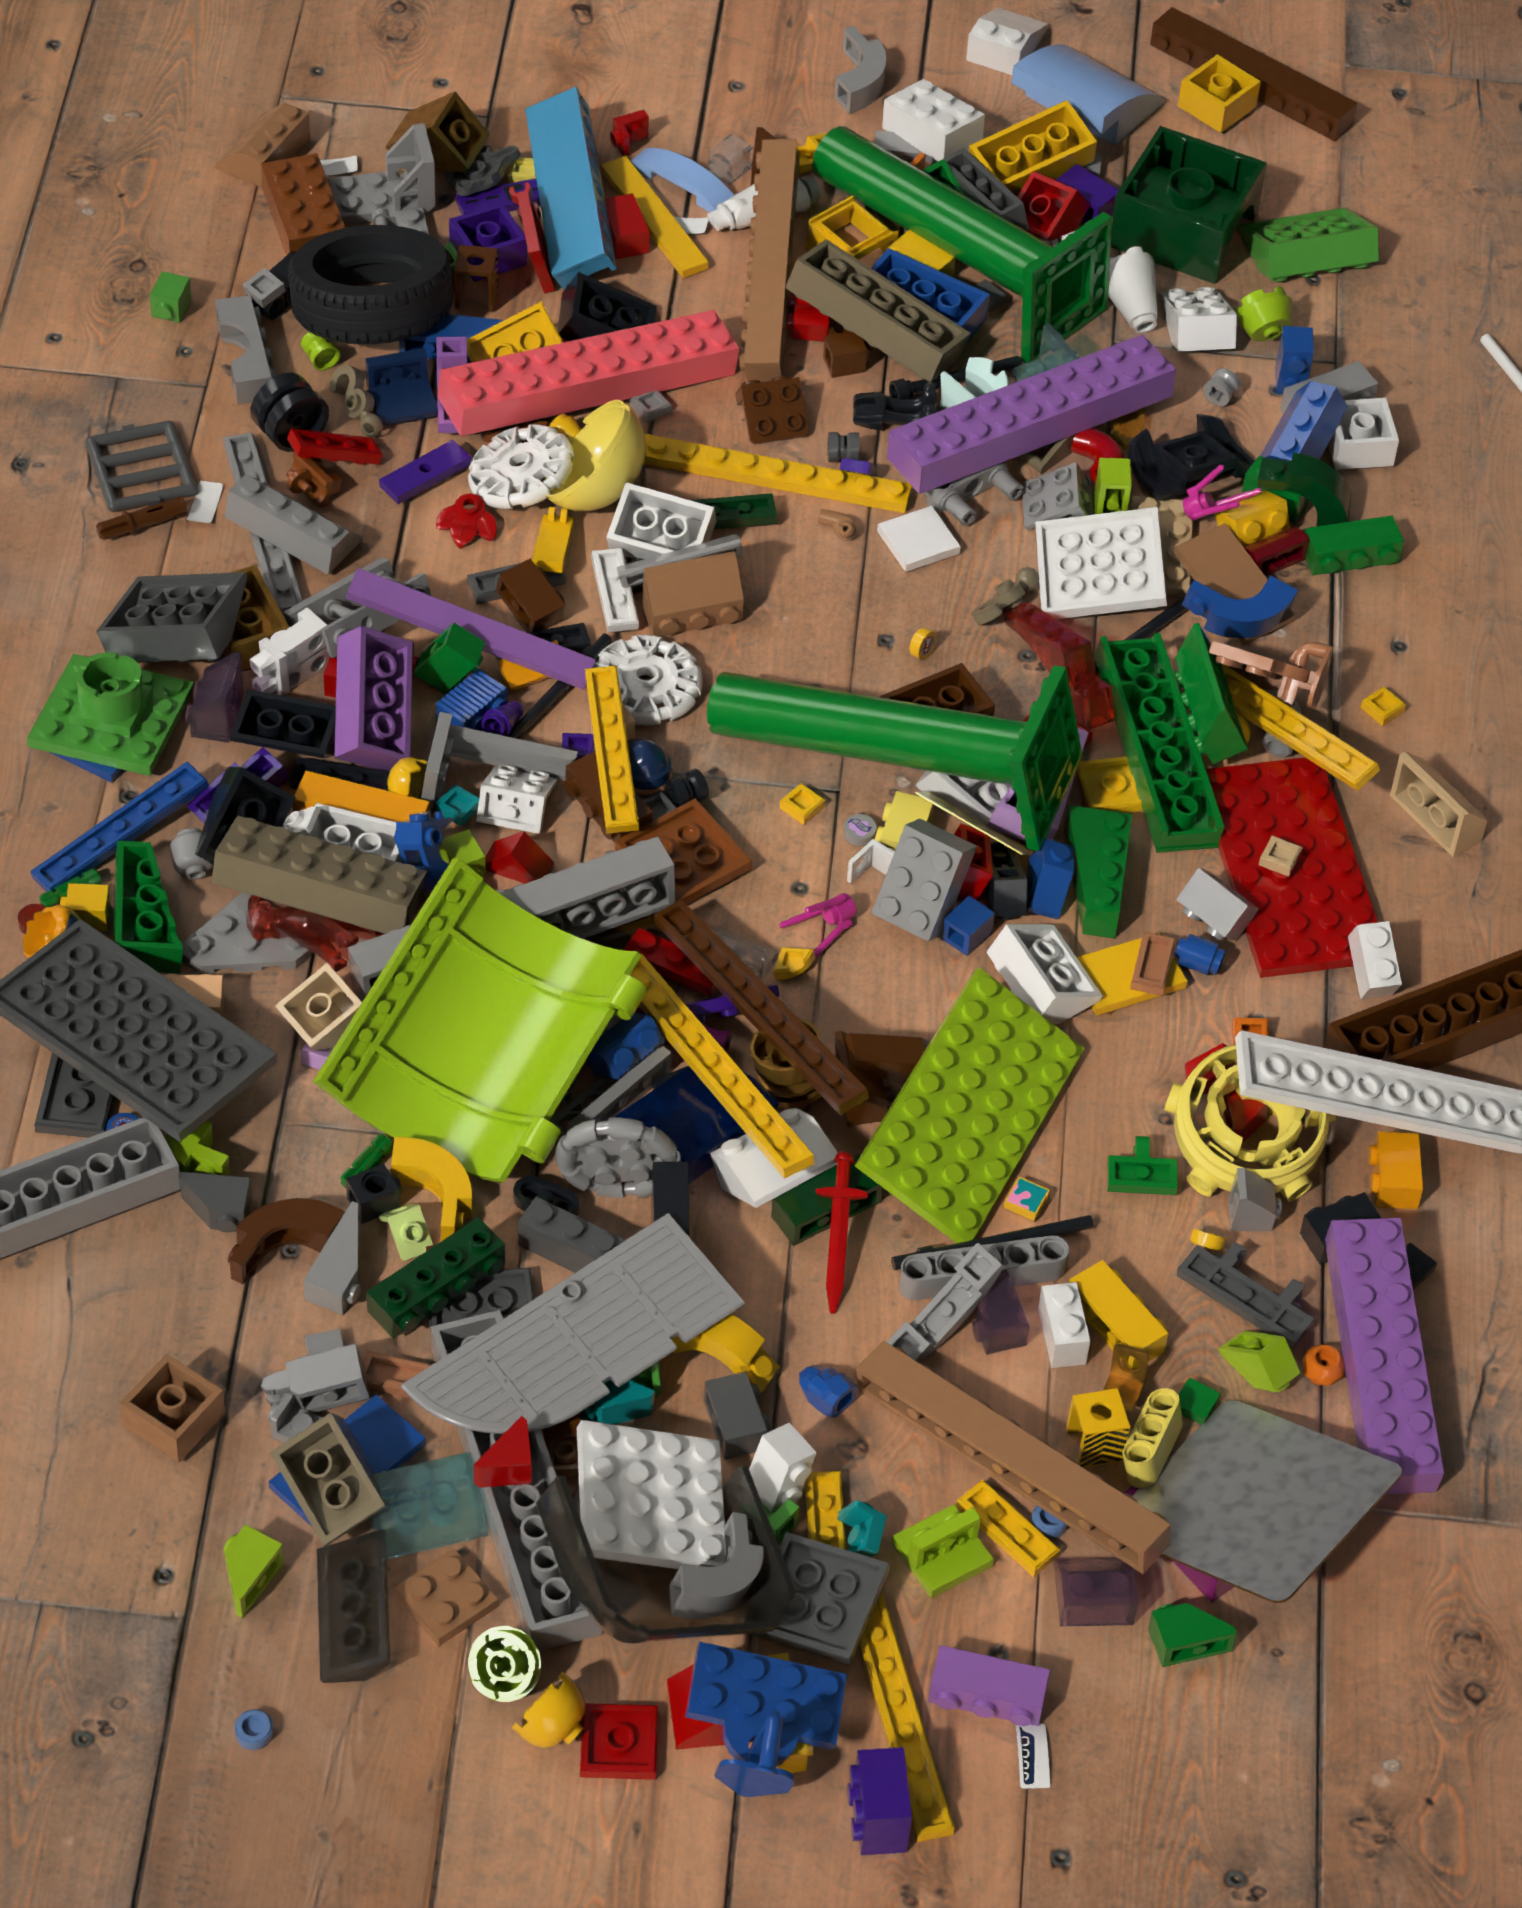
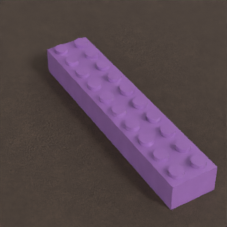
M1142 334L891 429L888 436L887 459L911 486L921 494L1173 396L1176 368Z

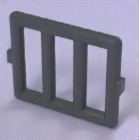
M170 420L135 427L134 424L122 426V430L90 436L85 441L101 491L110 512H118L146 505L151 506L178 496L183 498L195 495L198 491L175 424ZM160 434H165L168 441L165 444L102 456L100 447ZM167 455H173L176 463L110 477L107 470L110 467ZM180 476L183 483L181 486L117 499L114 490Z

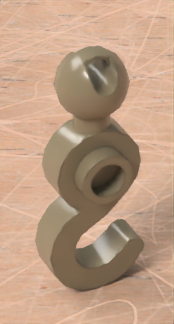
M340 366L331 377L330 391L340 395L343 394L345 383L349 378L344 401L345 413L348 417L360 420V430L365 436L376 437L380 430L383 429V421L377 414L372 413L374 398L370 392L363 390L364 377L362 372L352 366Z
M1030 567L1022 568L1016 574L1015 582L1008 579L996 586V593L993 595V598L981 604L972 612L978 625L985 624L1002 614L1001 609L1006 607L1007 610H1010L1021 604L1025 591H1032L1039 584V575L1036 570Z

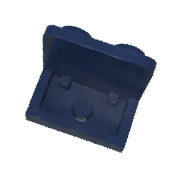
M424 348L365 358L366 385L368 391L373 395L374 409L376 414L382 419L383 425L434 417L438 414V407L427 377V355Z

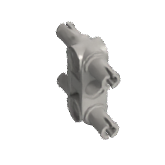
M1002 462L923 494L926 495L928 507L932 506L935 511L949 512L962 526H967L974 521L976 511L965 502L966 500L996 486L1010 501H1014L1021 496L1023 485L1018 483L1008 473L1007 465Z

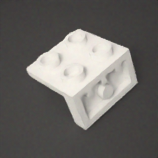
M511 765L494 767L481 784L476 822L540 834L543 828L546 799L555 788L557 779L549 777V774L543 771L521 772Z

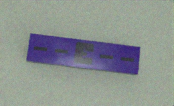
M536 178L493 186L469 196L456 194V203L461 215L499 203H503L508 212L516 211L519 205L512 201L509 188L513 186L516 193L525 190L524 183L528 182L533 191V203L536 202L538 206H541Z

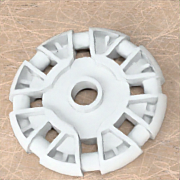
M529 424L528 428L520 429L517 426L507 429L492 437V442L487 446L482 445L474 455L469 466V487L473 494L478 495L484 500L486 505L498 509H513L515 505L521 504L523 507H528L539 503L547 498V494L551 495L550 491L555 487L559 489L568 479L573 468L574 451L572 444L563 433H558L555 428L545 425Z
M636 635L627 641H622L621 639L615 641L598 654L599 659L593 666V668L617 666L621 700L634 718L635 725H660L662 720L670 719V721L678 719L691 710L696 703L695 698L700 696L703 688L701 667L696 666V658L679 643L675 641L669 643L660 636ZM659 652L664 653V658L656 655H658ZM648 675L653 679L642 680L639 678V676ZM664 703V707H656V704Z

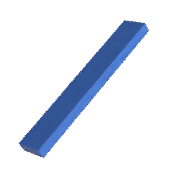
M188 761L31 870L32 878L46 892L49 890L54 892L56 886L76 876L82 877V873L95 868L116 853L117 841H133L209 787L208 781Z

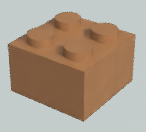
M166 1354L120 1402L122 1425L165 1455L180 1463L224 1416V1393L221 1388L169 1354Z

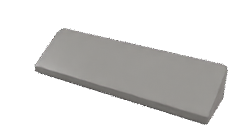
M734 534L618 566L617 572L622 588H627L643 583L644 568L731 551H735L736 557L742 555L741 540L738 535Z

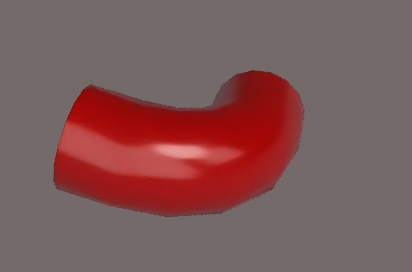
M1095 428L1084 430L1074 436L1071 452L1087 457L1094 462L1090 469V476L1095 484L1099 458L1125 459L1119 443L1110 435Z

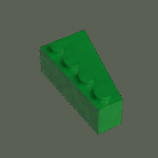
M117 841L113 942L158 973L180 974L183 947L181 941L178 940L176 924L168 907L167 894L161 884V875L151 842Z

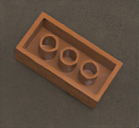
M317 153L261 163L262 190L286 255L292 251H298L304 244L320 235L345 228Z

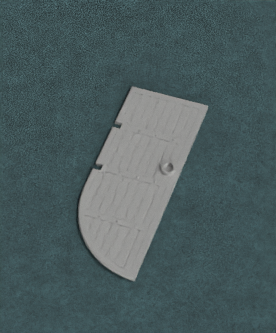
M668 1213L404 1382L401 1388L423 1409L441 1420L461 1428L483 1433L504 1434L523 1416L527 1419L528 1432L536 1431L572 1418L608 1395L610 1391L604 1385L608 1380L611 1379L617 1387H620L675 1351L677 1346L671 1340L678 1335L684 1343H687L745 1305V1303Z

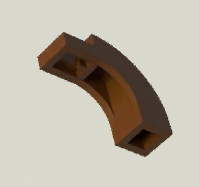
M305 1198L279 1200L260 1207L249 1214L236 1227L237 1244L232 1248L228 1257L231 1279L244 1284L262 1258L279 1246L298 1244L321 1252L345 1211L326 1202Z

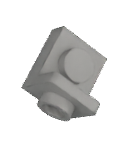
M287 1392L282 1401H277L269 1412L268 1421L271 1426V1438L285 1443L322 1417L295 1406V1396Z

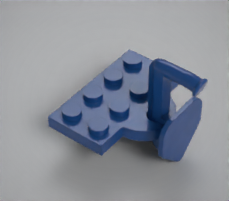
M699 1642L696 1648L685 1717L722 1725L723 1741L728 1752L735 1759L722 1760L715 1770V1778L744 1797L788 1793L794 1784L795 1777L789 1771L776 1768V1766L781 1765L791 1756L797 1742L831 1750L835 1748L847 1674ZM753 1741L751 1748L749 1749L748 1743Z

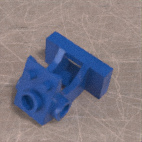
M430 812L409 814V820L396 822L394 839L402 863L427 871L424 892L433 891L449 863L442 860L438 846L441 845L443 840L442 830L453 821V818L443 817V812H435V817H430Z

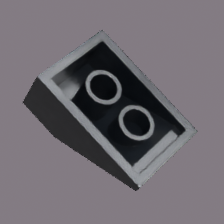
M578 272L562 292L557 332L561 338L573 341L655 323L657 306Z
M227 767L212 797L195 855L214 865L215 851L237 816L253 818L261 823L282 827L296 797L242 767Z

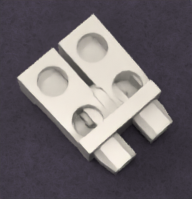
M308 607L297 614L298 622L287 630L274 633L270 640L265 637L259 641L260 652L249 659L250 667L258 675L252 679V687L255 691L265 693L276 691L281 696H286L290 693V689L297 687L326 668L330 657L321 629L327 626V624Z

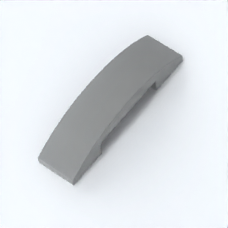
M977 1242L955 1266L954 1269L957 1273L910 1324L905 1321L887 1343L893 1347L903 1349L910 1358L921 1363L942 1345L973 1312L990 1290L1004 1266Z

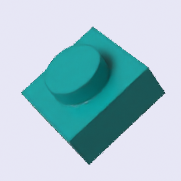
M454 784L435 803V812H443V817H452V822L462 827L478 811L479 798Z

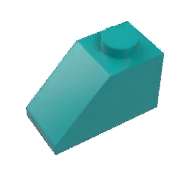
M610 1379L604 1383L610 1393L580 1412V1421L585 1420L615 1425L651 1416L654 1411L655 1391L632 1380L617 1387Z

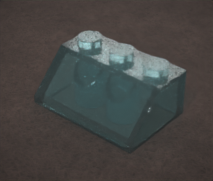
M470 1452L373 1474L387 1505L369 1518L381 1561L488 1536L480 1488L474 1484V1465Z

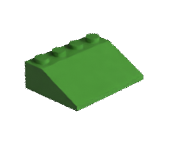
M1345 207L1238 224V231L1259 272L1270 278L1271 281H1284L1287 279V276L1291 275L1309 277L1313 276L1315 271L1321 270L1325 272H1338L1342 270V267L1346 266L1364 268L1370 262L1379 261L1378 227Z

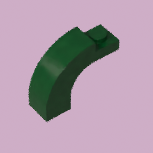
M1294 452L1292 461L1262 458L1257 488L1289 491L1306 497L1316 509V526L1349 522L1351 511L1350 491L1342 476L1330 465L1317 458Z

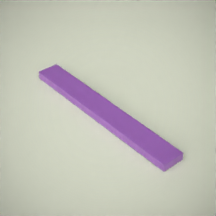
M357 568L346 595V599L437 634H441L455 622L485 642L482 651L583 690L586 687L585 669L593 668L596 660L360 568Z

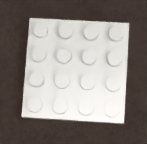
M1158 507L1035 522L1043 621L1167 606Z
M585 1420L580 1421L577 1426L582 1556L679 1569L682 1563L703 1567H716L725 1563L727 1553L724 1534L725 1522L719 1440Z

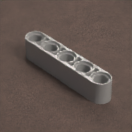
M1044 1236L981 1245L1004 1266L990 1290L1056 1281L1062 1278L1066 1272L1069 1246L1063 1238L1058 1236ZM974 1246L914 1254L906 1257L901 1264L899 1278L900 1293L910 1300L934 1298L957 1273L954 1269L955 1266Z

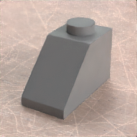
M1238 1168L1228 1199L1230 1231H1272L1275 1219L1281 1218L1282 1210L1281 1198H1275L1274 1184L1246 1168Z

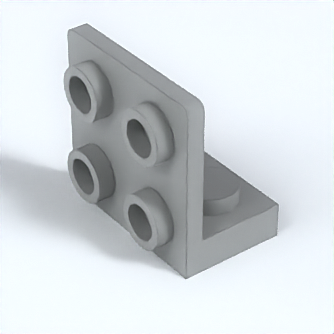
M1077 462L1022 483L1024 526L1027 530L1036 528L1035 522L1054 520L1067 515L1069 517L1094 515L1092 483Z

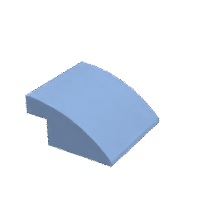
M1056 44L1046 46L1024 57L1013 66L1011 83L1026 91L1025 95L1047 108L1068 100L1089 131L1113 145H1117L1165 104L1163 97L1067 45Z

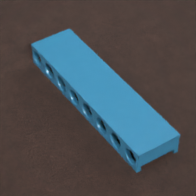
M577 87L525 108L551 274L563 290H565L578 272L588 276L607 267L611 271L617 269L590 109Z

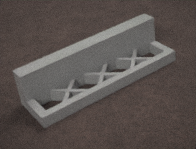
M661 1045L654 1052H650L649 1056H645L644 1060L633 1069L630 1067L629 1072L625 1071L624 1076L620 1075L619 1079L605 1077L598 1079L549 1120L561 1130L562 1133L559 1139L567 1135L568 1130L582 1122L592 1119H598L599 1122L608 1121L610 1117L620 1116L652 1089L653 1079L671 1072V1052ZM619 1080V1081L616 1082L612 1087H610V1088L608 1089V1085H609L611 1082ZM590 1100H595L588 1107L585 1108V1104L587 1102H589ZM566 1120H571L567 1123V1130L560 1126Z

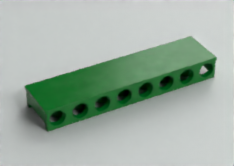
M1154 633L1153 638L1118 641H1108L1106 636L1100 637L1096 653H1094L1095 662L1125 756L1128 759L1127 762L1131 775H1133L1136 783L1135 787L1138 797L1142 801V809L1156 853L1218 848L1224 824L1201 754L1194 740L1195 736L1187 717L1161 633Z

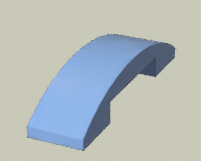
M645 148L631 160V163L641 175L649 179L659 175L696 196V205L708 212L717 210L718 204L734 196L715 175L693 160L676 152L661 148Z

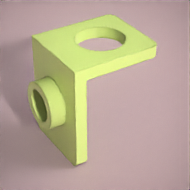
M406 1204L378 1215L379 1221L388 1222L401 1260L406 1261L426 1252L427 1246L433 1245L420 1205Z

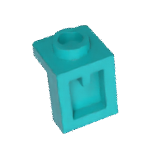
M854 1501L840 1510L837 1519L853 1527L848 1536V1544H850L848 1551L868 1557L876 1555L879 1551L887 1515L875 1510L872 1505L860 1501Z

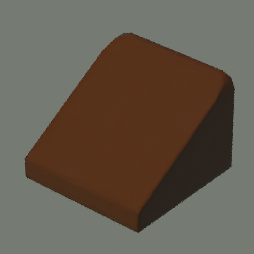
M580 1413L561 1423L544 1428V1435L548 1437L577 1436Z

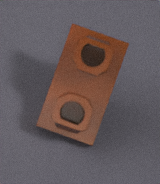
M294 451V462L287 472V477L289 478L287 481L288 489L294 494L304 492L319 508L327 506L329 496L338 494L342 482L341 478L335 473L327 475L323 471L324 465L320 458L304 459L297 456Z

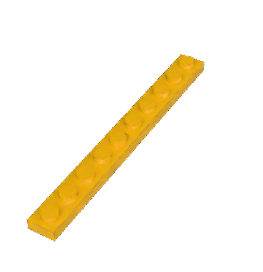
M645 434V465L906 513L912 489L910 483Z
M642 955L630 976L642 982L647 988V992L639 1004L642 1011L653 1018L663 1036L784 1179L814 1165L813 1153Z

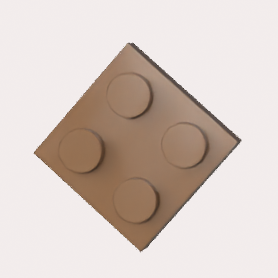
M455 1548L394 1587V1595L438 1647L499 1607L498 1598Z

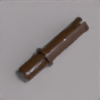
M178 496L128 513L123 511L122 516L98 523L96 530L99 538L102 540L125 533L133 535L134 531L186 515L187 505L184 498Z

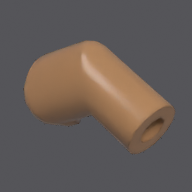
M825 509L820 510L818 516L819 524L833 527L837 536L842 540L848 541L855 536L856 527L849 515Z

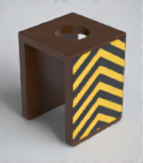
M459 245L453 271L455 308L460 309L465 275L488 277L489 311L493 312L498 291L497 248ZM472 257H480L484 262L480 265H471L467 260Z

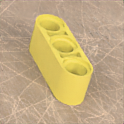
M1157 1389L1148 1396L1123 1448L1122 1454L1126 1478L1133 1487L1146 1488L1155 1484L1182 1429L1183 1419L1180 1398L1172 1389Z

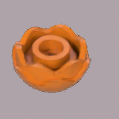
M1326 1344L1316 1345L1307 1350L1302 1358L1304 1375L1316 1385H1333L1345 1375L1344 1357L1333 1346Z

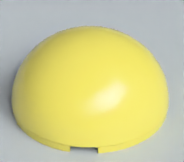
M621 400L609 401L594 410L583 420L586 424L584 428L574 438L570 435L567 437L574 451L573 468L565 483L559 489L555 487L550 491L551 495H546L547 499L554 504L573 511L597 510L620 499L625 483L634 484L637 480L645 459V434L635 412Z

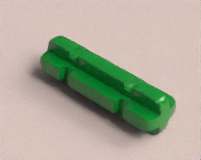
M90 869L82 873L81 878L76 876L56 886L54 892L49 890L39 896L41 906L44 909L59 905L61 897H67L68 883L101 885L100 875L95 869Z
M383 1134L377 1135L371 1142L372 1146H367L351 1164L353 1168H348L341 1175L342 1186L346 1188V1178L378 1166L382 1161L381 1157H386L392 1150V1140Z

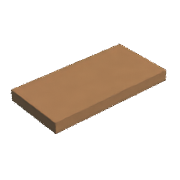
M1226 523L1175 547V555L1192 578L1225 597L1232 599L1251 598L1257 595L1268 581ZM1289 609L1282 621L1270 631L1259 636L1238 639L1242 645L1250 643L1293 622L1295 615Z

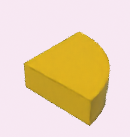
M782 947L773 971L775 980L793 978L807 970L815 960L814 950Z

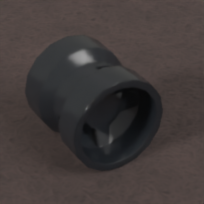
M697 768L686 772L682 778L673 777L665 783L667 796L677 808L695 798L699 802L709 797L707 781L702 772Z

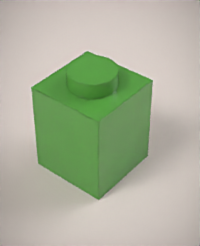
M161 272L150 293L152 317L180 323L192 300L190 277Z

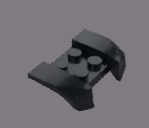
M1196 414L1197 433L1154 445L1149 430L1144 429L1129 443L1128 448L1130 467L1137 481L1159 501L1185 494L1187 482H1195L1206 477L1219 465H1224V470L1219 474L1227 471L1234 478L1243 477L1254 463V460L1234 441L1220 418L1204 414Z

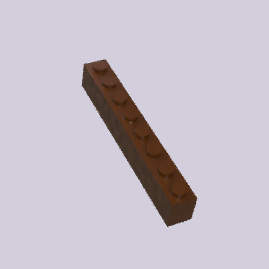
M1171 7L1153 23L1151 46L1195 69H1198L1218 54L1261 81L1258 102L1319 134L1336 141L1353 125L1357 102L1195 18Z

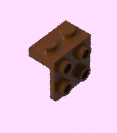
M780 376L767 382H760V380L746 381L742 383L735 393L737 405H743L749 440L752 444L804 438L809 433L799 377L789 378V376Z

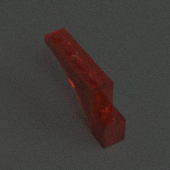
M1030 603L1020 604L1014 610L1004 613L1006 625L1027 642L1049 673L1053 665L1066 667L1076 723L1090 730L1116 721L1111 686L1096 677L1091 641Z

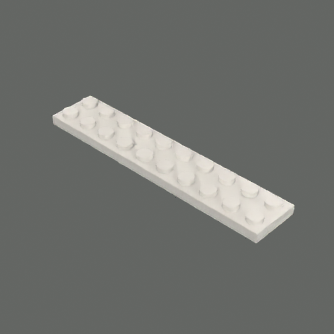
M1242 1030L1235 1037L1240 1095L1522 1154V1090Z

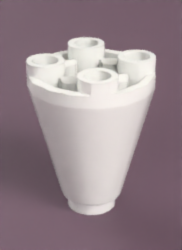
M1136 246L1128 249L1125 254L1118 255L1115 258L1110 257L1108 296L1129 326L1139 334L1149 332L1157 326V301L1153 257L1143 252L1141 247Z

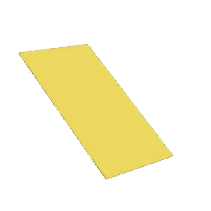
M915 792V794L1019 854L1033 853V851L987 827L983 822L931 792Z

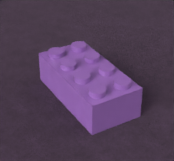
M359 626L338 636L334 758L372 769L390 771L400 759L410 757L412 641L364 626Z

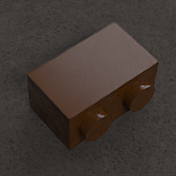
M531 558L500 573L496 592L526 632L544 630L561 622L566 606L562 594L554 590L550 585L544 570L541 567H537Z

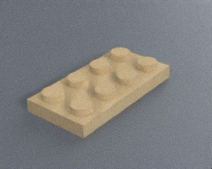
M1132 495L1131 510L1158 507L1166 596L1183 598L1190 587V574L1174 553L1177 545L1192 539V520L1188 518L1184 511L1183 500L1165 499L1159 501L1155 497Z

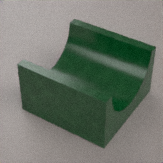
M1159 126L1116 194L1111 228V248L1126 252L1132 247L1139 246L1143 252L1153 257L1156 264L1216 284L1220 277L1227 248L1240 218L1254 221L1258 215L1267 162Z

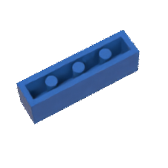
M447 314L432 329L420 335L400 340L399 350L400 352L424 348L427 359H437L436 337H467L469 339L504 320ZM467 355V363H471Z

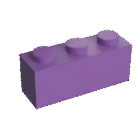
M940 1645L928 1702L937 1704L943 1709L953 1710L957 1708L970 1711L983 1718L997 1717L1010 1720L1013 1724L1019 1726H1039L1050 1669Z

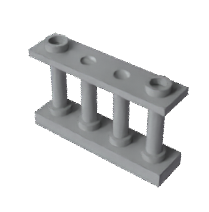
M381 557L361 568L431 596L424 573H420L405 582L396 580L390 560ZM356 572L283 612L289 627L298 622L297 614L307 607L326 623L327 626L323 627L321 631L329 657L332 658L337 656L338 636L359 626L382 631L401 620L346 599Z

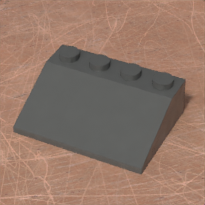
M246 573L137 577L96 631L105 652L117 653L120 656L126 655L133 658L136 662L151 661L156 663L169 660L184 662L200 659L212 661L218 659L232 640L247 580Z

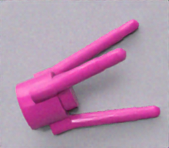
M1219 465L1196 486L1187 489L1189 496L1183 499V508L1188 518L1194 521L1206 515L1239 507L1240 503L1238 501L1261 494L1262 489L1257 488L1214 502L1209 492H1202L1200 490L1224 470V465Z
M841 893L832 899L806 907L805 913L785 920L779 926L780 928H785L820 914L823 915L828 924L838 925L814 950L816 959L844 930L853 925L850 918L856 915V905L848 894Z

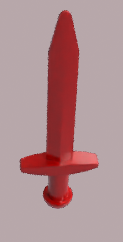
M845 1151L838 1153L834 1158V1162L837 1163L835 1187L818 1188L815 1191L818 1196L832 1199L826 1291L831 1314H835L844 1286L850 1200L868 1198L867 1192L849 1188L851 1164H854L855 1161L854 1157Z

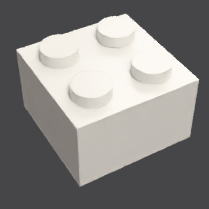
M1387 399L1344 400L1348 409L1328 443L1334 469L1394 466L1399 438Z

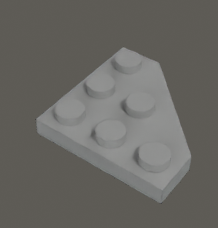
M242 892L182 943V961L200 974H214L216 969H235V972L262 971V967L282 966V970L296 969L315 953L319 946L318 941L253 895Z

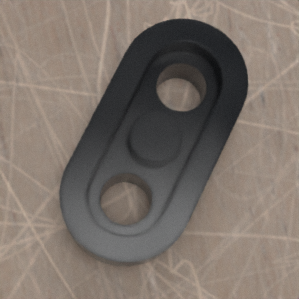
M533 1175L520 1178L514 1185V1203L523 1211H526L534 1200L526 1197L534 1196L573 1215H579V1199L575 1193Z

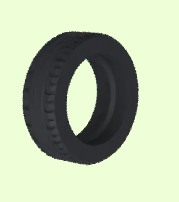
M362 225L325 233L304 244L293 256L288 269L291 308L294 317L306 330L314 335L340 343L382 344L420 335L438 325L446 317L454 299L451 258L448 251L432 236L401 226ZM367 282H391L376 286H350Z

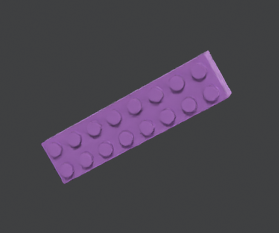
M1401 1218L1331 1220L1325 1238L1326 1252L1357 1447L1400 1465L1402 1469L1401 1475L1384 1494L1436 1492L1444 1475Z

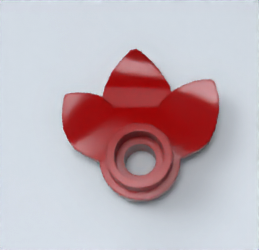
M472 493L461 495L454 505L444 508L436 519V529L450 530L452 540L459 549L470 543L476 535L485 540L494 541L497 532L495 517L485 510L482 498ZM466 505L475 506L473 509L470 510L464 508V506Z

